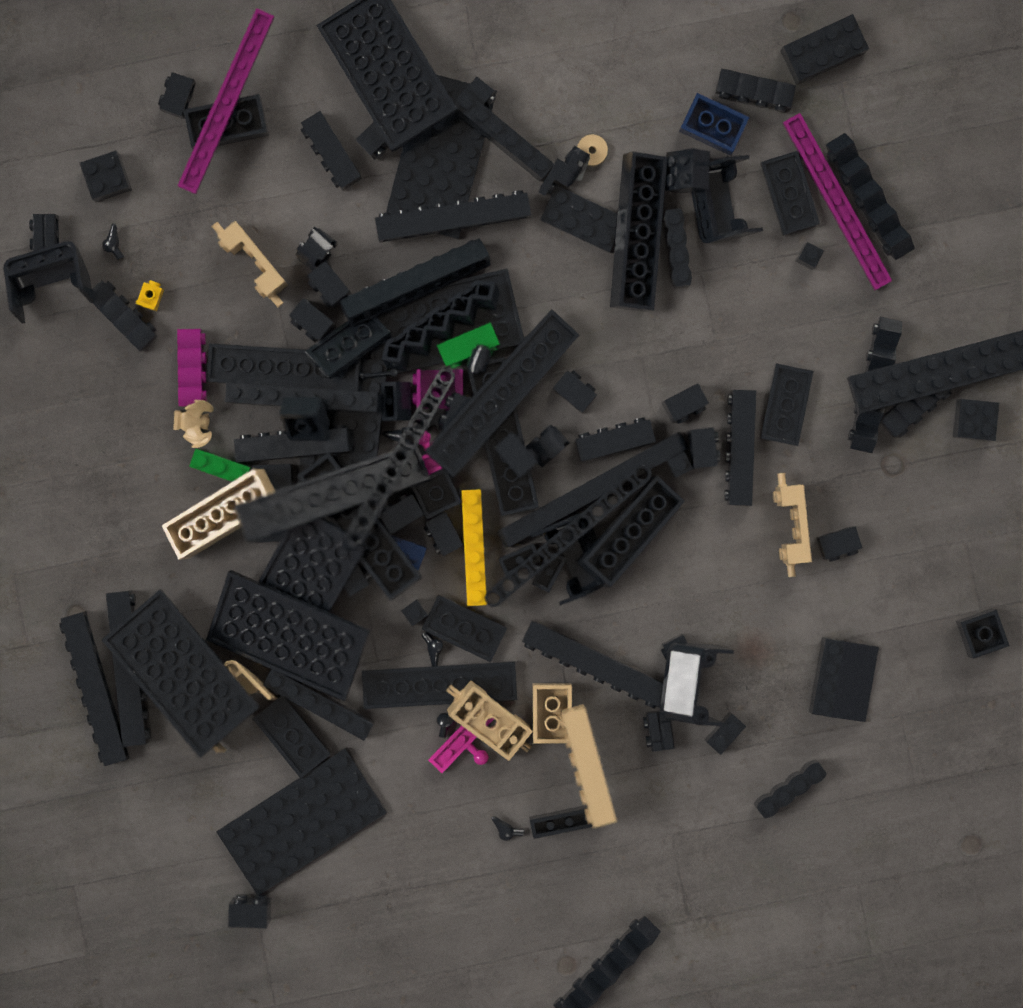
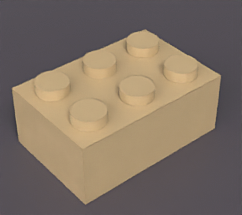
M533 683V743H566L564 735L567 734L566 728L562 729L559 716L562 715L561 710L572 707L571 683Z

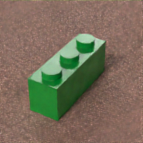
M491 323L441 343L437 347L446 368L451 367V369L462 365L461 361L469 360L473 347H476V344H482L491 348L490 353L496 351L497 346L500 344Z
M195 449L189 465L191 468L231 482L252 471V467L200 449Z

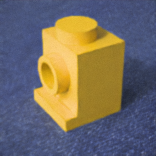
M151 280L149 283L144 282L136 304L157 311L164 289L159 288L161 284ZM148 291L153 292V296L151 298L147 297Z

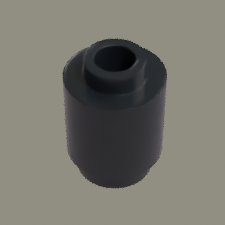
M476 344V347H473L467 363L470 371L477 374L486 371L491 357V348L482 344Z

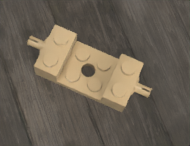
M235 221L225 230L219 222L212 225V228L220 238L218 243L227 253L231 252L235 255L243 248L251 259L253 257L257 259L254 263L263 274L255 280L257 284L255 289L263 298L267 296L277 308L280 307L284 302H282L277 294L288 284L240 225Z
M785 473L777 474L778 487H775L776 491H773L774 503H777V506L793 505V509H790L791 520H794L795 528H792L793 539H796V543L781 544L782 548L779 549V558L787 566L788 577H795L796 563L812 562L804 485L787 486Z
M471 680L461 691H458L452 685L447 688L446 692L455 697L453 703L447 709L451 718L508 761L519 748H522L525 752L529 751L528 749L531 748V745L525 741L533 730L528 723L498 704L487 695L485 690ZM487 719H496V724L493 727L486 726Z

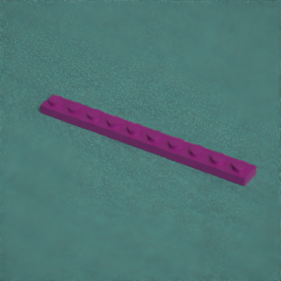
M256 8L177 185L178 187L195 195L197 194L275 17Z
M801 113L784 121L782 124L872 288L875 291L891 282V277Z

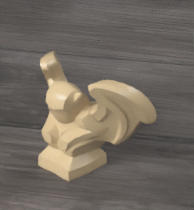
M194 400L195 403L184 408L187 410L186 412L175 410L173 430H184L186 432L183 435L184 439L193 444L192 448H199L205 446L212 437L211 431L207 433L201 432V428L207 430L210 423L209 413L203 415L202 413L205 411L213 412L214 408L207 401Z

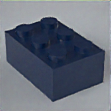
M697 93L679 132L731 156L750 117Z

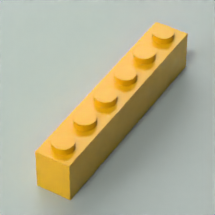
M481 489L461 490L467 606L487 605L484 599L486 581Z

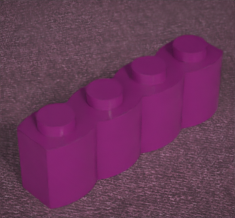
M177 329L178 405L180 407L195 403L194 400L207 401V391L203 390V383H207L206 371L203 372V364H206L207 361L206 352H203V345H206V333H203L202 329Z

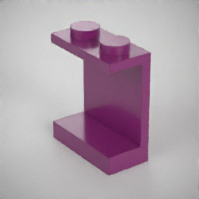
M417 369V374H413V385H417V393H413V405H417V408L439 370ZM463 369L452 370L455 378L438 408L446 409L444 405L448 395L451 396L452 393L463 395ZM440 376L444 382L449 381L446 376ZM436 391L431 392L434 397H440Z

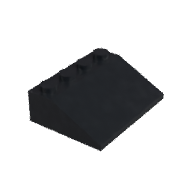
M822 637L809 712L820 716L866 722L879 647Z

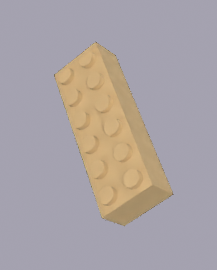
M254 469L162 525L178 559H189L241 528L233 508L234 505L273 493L275 490L265 470Z
M584 704L561 710L562 715L559 716L562 729L566 728L567 734L564 737L567 748H572V753H569L572 766H577L578 771L574 773L578 786L582 785L583 790H580L583 805L587 804L588 809H585L588 823H592L595 828L616 822Z

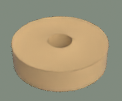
M598 135L583 137L577 146L590 154L587 166L601 164L608 153L605 140ZM594 147L596 152L591 154L589 148Z

